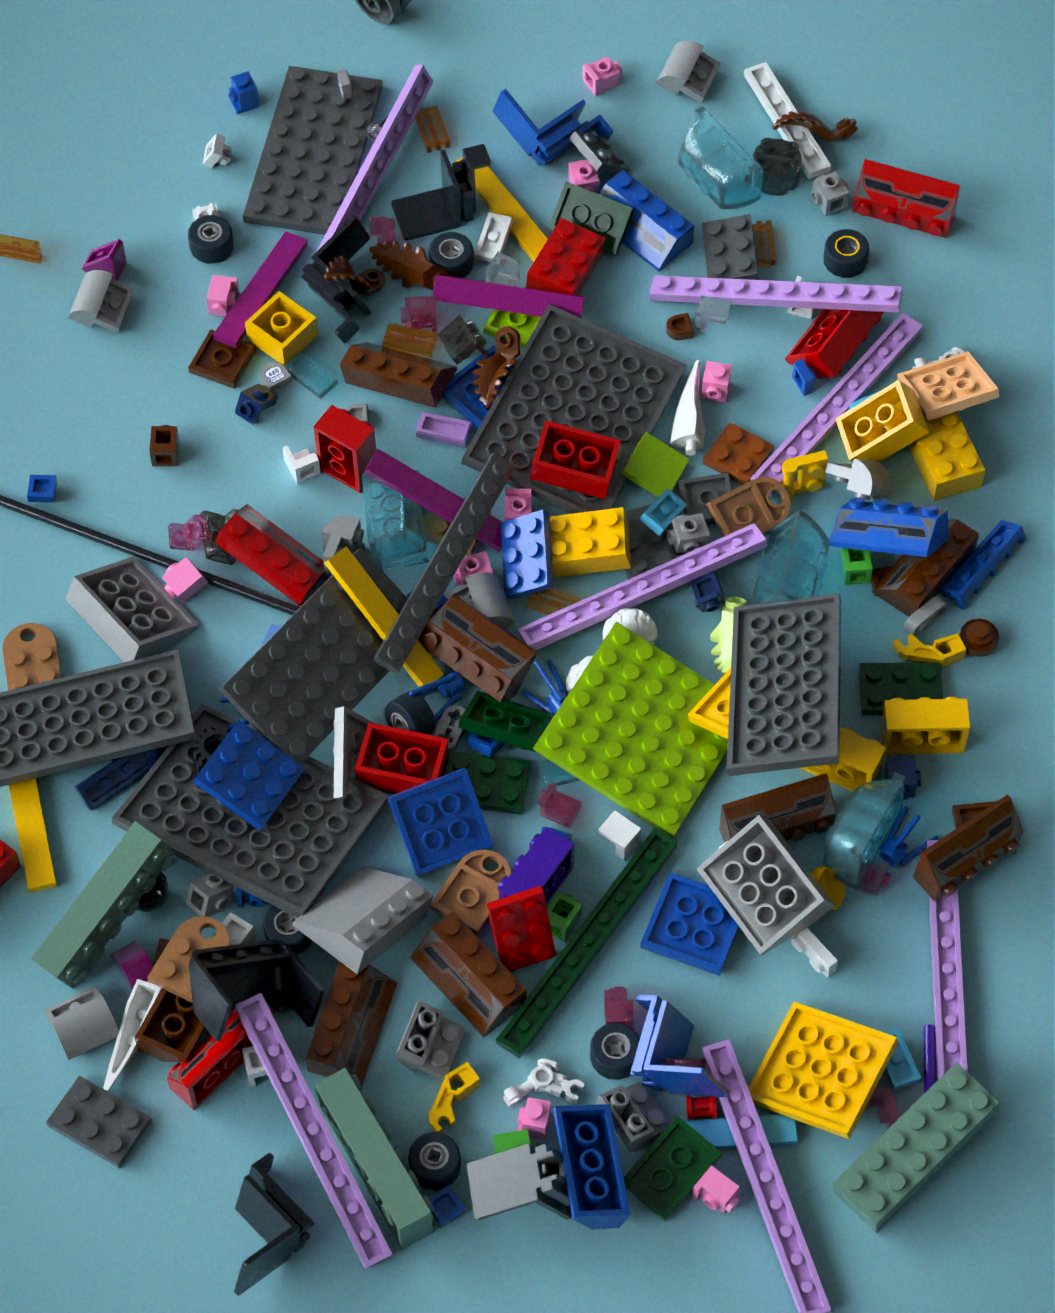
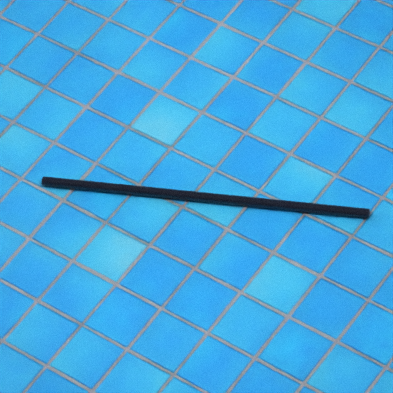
M0 495V506L167 569L172 564L179 563L176 560ZM198 569L208 581L207 584L290 615H293L300 608L299 606Z

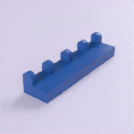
M1001 520L940 588L942 596L955 600L956 605L960 609H965L968 605L966 599L972 592L978 594L982 590L980 583L988 574L994 576L997 573L996 565L1003 558L1009 559L1013 555L1011 549L1017 542L1023 543L1026 540L1023 527Z

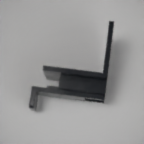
M484 144L464 148L463 159L453 162L452 166L445 149L440 150L442 188L391 201V206L404 241L461 227L462 218L464 222L474 220L473 214L476 213L475 169L491 165V160Z
M354 215L311 257L314 262L312 264L308 263L302 269L304 274L301 276L308 284V287L345 320L335 330V334L343 343H346L360 329L348 313L352 308L350 305L352 303L356 304L367 316L372 313L360 296L341 278L328 281L324 279V275L327 273L326 267H330V261L335 262L334 258L340 259V255L349 261L371 238Z
M271 1152L251 1165L249 1174L243 1179L235 1210L268 1243L243 1261L234 1289V1293L237 1296H240L288 1261L292 1252H297L304 1247L305 1242L310 1239V1234L306 1230L315 1224L267 1174L271 1170L274 1160Z

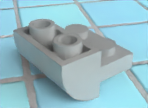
M682 41L673 47L656 84L675 95L681 91L701 103L721 63L703 53V45L692 41Z
M102 270L89 271L82 280L68 318L90 328L94 323L117 333L134 288L111 279L113 273Z
M854 459L853 464L827 463L825 473L834 475L833 480L848 483L847 490L854 491L855 497L879 500L880 496H890L891 477L888 470L880 462L872 459Z
M340 516L332 519L323 527L321 531L324 550L323 563L346 546L352 554L359 548L365 551V543H362L364 529H361L360 518ZM324 564L325 580L327 581L333 574Z
M477 573L465 577L467 583L446 592L447 599L454 594L502 628L515 623L501 580L495 574Z
M97 986L91 987L44 1010L68 1060L118 1036L119 1029Z
M419 1000L416 1002L397 1049L396 1058L402 1065L412 1071L419 1069L443 1081L444 1076L450 1070L466 1027L443 1017L444 1012Z
M640 1081L626 1088L620 1085L600 1094L596 1100V1105L610 1104L615 1132L630 1152L644 1149L648 1142L657 1139L670 1125L669 1120Z

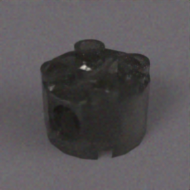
M764 138L761 140L760 145L756 147L753 153L751 174L752 182L758 185V189L762 193L781 196L787 194V190L791 188L794 190L800 181V166L802 163L799 145L796 142H789L783 139Z

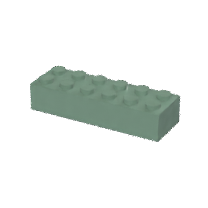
M135 821L31 959L72 989L75 985L80 984L87 975L86 970L92 962H96L103 955L104 946L107 942L119 934L122 928L121 924L126 917L131 916L139 906L138 901L144 893L147 894L153 889L156 883L155 879L160 872L165 871L173 861L172 856L175 852L160 838Z
M956 1062L833 1182V1192L876 1233L998 1113L1000 1102Z
M343 1068L314 1084L321 1112L400 1247L404 1249L433 1233L432 1222L435 1218L432 1214L434 1210L432 1203L426 1194L421 1196L417 1188L419 1182L413 1171H406L403 1165L405 1159L398 1146H391L389 1141L390 1133L383 1122L378 1124L374 1116L376 1110L369 1098L364 1100L360 1092L362 1086L355 1074L350 1076L346 1068Z

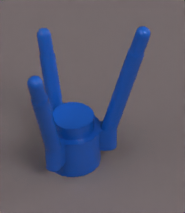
M535 660L534 665L552 691L547 697L548 705L526 689L522 690V694L545 710V712L554 715L564 702L568 692L552 660H547V664L560 690L557 689L539 661Z
M456 671L409 692L410 696L416 694L422 696L438 689L444 698L450 697V700L434 716L435 723L442 717L448 707L463 698L460 692L465 689V683Z
M908 806L903 807L886 841L880 847V857L893 867H896L898 864L904 867L911 858L926 849L927 841L907 854L908 846L904 842L905 838L920 820V815H916L902 834L894 839L909 810ZM934 836L929 840H939V837Z

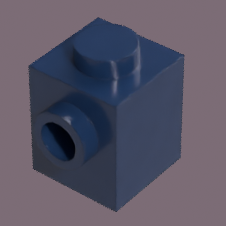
M914 755L887 756L884 768L887 798L905 800L915 797L916 788L921 787V772L916 770Z

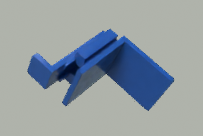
M507 89L501 91L493 108V113L528 156L532 154L535 162L538 165L542 164V166L574 145L569 139L574 131L581 133L595 131L599 137L602 135L608 140L613 133V129L601 115H598L589 122L579 123L578 118L586 104L584 99L540 129L536 127Z
M638 994L636 1001L648 1011L630 1075L643 1076V1086H649L652 1090L663 1091V1089H666L672 1094L728 1098L730 1091L704 1068L683 1067L694 1025L668 1001H663L658 995Z

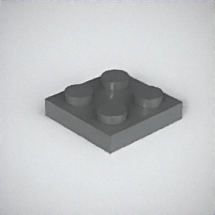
M574 131L569 138L596 171L617 175L622 170L629 173L630 168L624 163L626 161L625 158L612 149V143L602 135L600 137L594 136L589 132L581 133Z

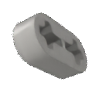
M938 595L933 597L906 620L903 628L909 634L915 637L943 616L949 604Z
M458 705L450 706L444 711L434 733V736L446 738L447 734H450L449 751L457 749L465 732L464 729L458 728L460 720H456L454 726H451V718H455L456 715L461 718L465 711L463 707Z

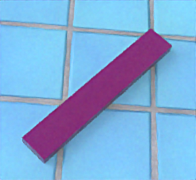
M285 231L214 332V340L237 348L246 335L245 322L272 298L308 246L307 239Z
M436 274L432 300L541 317L548 304L582 318L585 297Z
M378 448L364 473L449 523H452L464 502L463 498ZM489 514L475 538L500 552L502 550V521Z

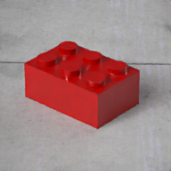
M561 218L530 267L527 274L526 288L578 296L603 256L606 238Z
M331 405L313 426L320 471L361 493L373 479L364 471L376 451L375 429L368 422L360 421L353 417L347 410Z
M545 420L533 460L530 479L606 499L621 440Z
M369 722L354 769L355 778L375 789L400 793L439 778L444 774L449 756L448 739Z

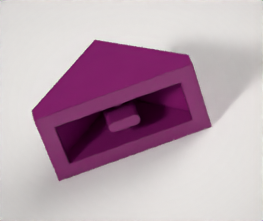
M117 239L91 250L81 269L84 272L93 270L107 271L113 273L111 279L117 281L127 264L123 241Z
M136 941L110 954L132 990L137 979L148 982V975L154 966L147 952Z

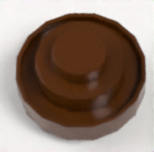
M977 618L969 620L962 626L960 638L968 654L983 657L993 653L997 648L999 632L990 621Z

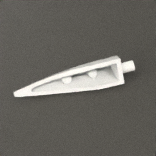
M699 360L695 362L681 393L670 440L671 447L686 450V454L689 456L695 455L696 449L704 448L705 426L701 410Z
M137 979L125 1007L103 1087L105 1091H109L135 1054L137 1045L134 1037L161 991V987Z

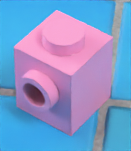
M585 159L568 163L569 182L599 194V178L595 168L589 161Z
M711 361L706 362L701 399L727 402L732 365Z
M486 551L463 558L453 576L456 586L467 583L465 577L473 574H493Z
M187 557L179 563L169 566L166 574L162 577L167 583L164 588L173 599L179 597L183 602H186L208 583Z

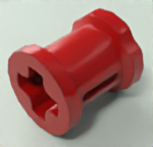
M686 1095L687 1121L700 1117L717 1119L716 1097L692 1098L691 1095Z

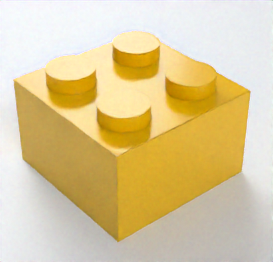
M280 291L245 322L247 340L284 367L318 336L317 317Z

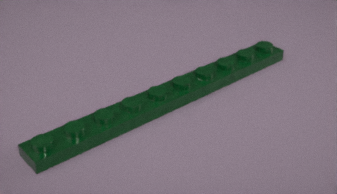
M654 827L496 1038L497 1045L520 1059L678 846L677 840Z

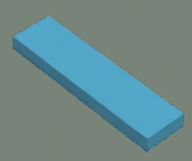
M781 1114L759 1116L770 1146L797 1145L794 1119ZM726 1118L685 1121L718 1150L737 1149Z

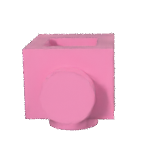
M607 56L590 65L588 63L583 64V81L592 93L597 96L620 85L622 70L616 60L611 61Z
M212 275L207 295L209 314L220 317L228 314L230 308L236 302V297L239 296L237 278Z
M505 489V521L531 513V489Z
M528 1097L526 1107L521 1106L518 1131L528 1129L529 1138L546 1141L551 1116V1101Z
M711 1165L693 1187L692 1197L695 1200L702 1197L704 1204L714 1211L718 1209L723 1214L726 1211L731 1213L740 1201L738 1198L740 1186Z

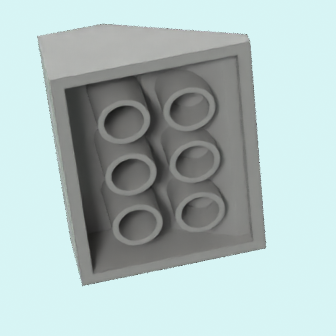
M134 556L74 576L66 596L68 603L123 662L163 653L199 626L191 615L170 596L165 588Z
M761 815L754 818L696 868L760 955L766 954L811 926L835 906L834 902L772 821Z
M362 867L293 921L292 925L358 974L427 917L434 895L412 879Z

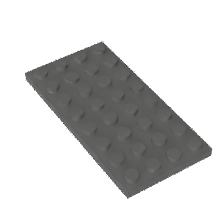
M295 66L288 67L243 213V222L326 235L358 174L382 91V80L348 75L352 84L353 96L343 100L337 73Z
M359 548L354 552V557L399 614L408 598L366 552ZM332 575L219 690L266 740L301 764L334 730L335 708L344 706L353 710L390 670L373 659L383 643V639L334 575Z
M839 593L734 607L727 772L729 776L840 763L841 597Z
M179 650L168 651L1 692L0 787L193 740L196 734Z

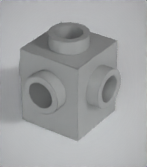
M836 171L830 174H823L814 179L812 200L816 205H819L825 216L848 207V186L844 179L841 180Z
M703 513L677 516L672 519L670 529L667 530L668 542L670 545H673L676 554H687L707 545L710 537Z
M209 873L190 882L186 904L200 916L209 917L218 912H223L229 908L234 886L222 878Z

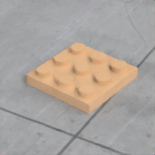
M969 351L897 374L898 380L915 390L923 415L927 421L999 398V389Z

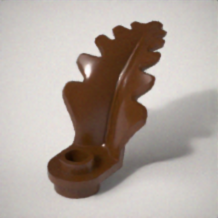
M802 110L799 111V114L793 111L788 112L789 114H783L781 119H777L776 123L772 125L774 130L788 125L806 127L828 142L837 140L840 137L844 140L858 130L855 118L849 119L846 117L836 124L837 128L830 130L814 114L809 115Z
M385 241L383 247L381 243H378L369 249L370 253H372V259H377L376 265L381 266L384 264L382 267L383 272L393 270L391 279L396 280L403 277L402 286L405 288L420 285L433 291L436 274L451 276L445 268L428 261L423 247L419 246L412 252L411 244L408 242L404 244L401 250L397 241L393 242L392 247L388 241Z
M340 255V259L335 257V262H329L330 267H326L327 273L324 275V279L327 281L332 279L338 280L339 278L342 280L348 279L354 291L367 296L380 291L385 285V275L381 271L368 269L355 275L352 265L342 255Z
M510 326L502 327L496 333L497 353L479 360L477 365L482 367L473 371V375L480 376V378L472 382L474 386H479L475 389V394L481 395L479 401L483 402L484 407L487 409L492 406V402L495 400L493 395L498 394L496 387L502 385L500 377L508 374L507 367L515 365L517 363L516 358L520 356V334L515 328Z

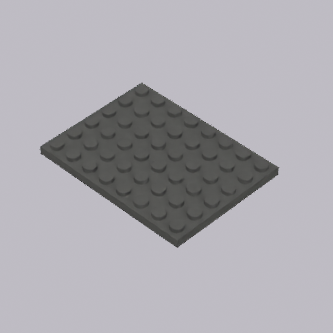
M548 304L521 352L517 363L512 368L462 457L461 464L481 472L490 455L496 452L515 466L506 483L514 488L531 489L532 496L572 514L612 509L628 478L621 474L644 433L652 434L687 365ZM545 420L621 440L606 499L530 479L533 460Z
M203 704L192 716L197 737H199L201 730L206 733V727L211 726L212 730H216L215 725H220V730H224L225 726L237 722ZM193 739L168 746L114 814L112 824L128 831L135 821L166 843L175 852L174 856L210 874H214L231 885L298 918L313 907L389 802L387 797L389 795L349 777L348 782L351 783L350 791L345 799L337 801L334 799V768L308 756L301 763L305 770L261 831H259L193 783V780L200 772L193 760ZM218 747L208 750V753L213 755Z

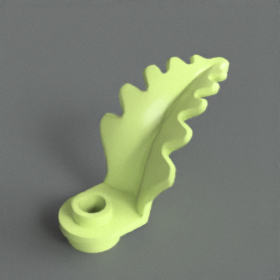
M741 597L726 598L725 604L722 605V620L710 634L711 641L718 643L711 650V654L719 656L715 659L714 664L719 665L717 669L722 673H726L731 668L734 607L747 606V600Z

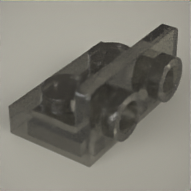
M459 315L438 333L449 356L457 365L469 358L476 349L485 357L489 354L484 346L487 344V341L479 333L480 329L471 319L466 321Z
M233 508L226 515L203 510L198 515L206 559L228 565H233L237 561L236 558L215 542L219 531L238 509Z

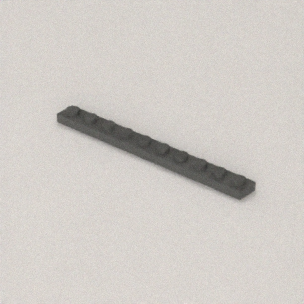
M496 452L491 454L373 658L394 674L398 673L515 469V466Z

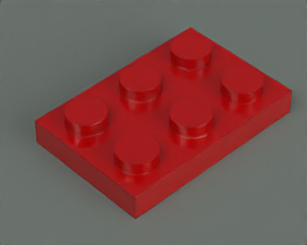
M541 886L486 903L498 959L510 972L557 956L545 896Z

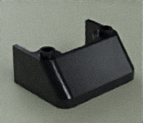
M267 940L198 949L192 952L189 961L193 1011L215 1041H221L233 1003L245 1001L262 993L265 1001L273 1010L278 1012L294 1010L307 1027H313L325 990L292 949L284 942Z

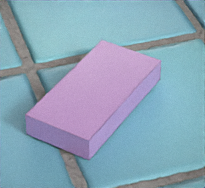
M422 412L416 429V437L466 447L472 422Z

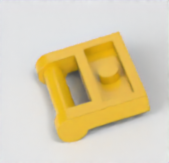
M825 450L787 459L783 462V486L786 488L790 500L795 494L806 491L814 492L825 487V471L828 463V456ZM798 471L797 481H794V475Z

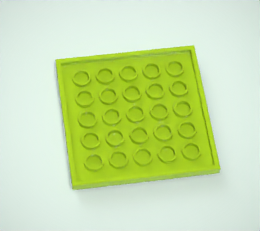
M616 621L533 747V750L653 828L655 827L673 838L725 755L728 748V739L691 723L688 718V713L712 689L714 684Z

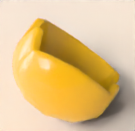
M826 866L817 867L811 874L834 902L835 906L830 910H836L841 907L845 898V884L836 879L835 875L838 874L836 870Z

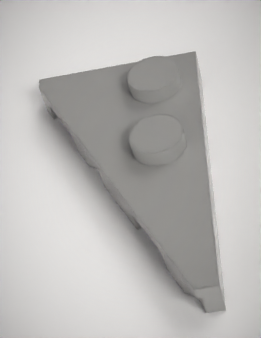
M344 706L335 708V720L333 722L335 730L333 746L334 799L337 801L345 799L350 791L351 783L348 782L350 774L355 773L354 769L368 723H374Z

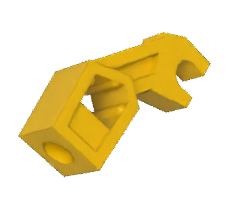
M958 633L934 640L933 646L924 645L912 634L907 636L908 646L902 645L899 639L893 640V648L898 657L905 661L940 662L941 668L964 659L967 650ZM945 649H946V651H947V653H945V654H943V653L940 652V651L945 650Z
M468 1062L444 1076L431 1111H429V1125L434 1132L443 1133V1129L439 1125V1122L442 1120L448 1121L451 1127L454 1126L456 1123L451 1107L453 1101H461L480 1086V1077ZM459 1080L463 1086L459 1087L457 1091L452 1090L451 1085Z

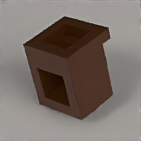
M151 426L149 453L152 466H178L179 433L177 426Z

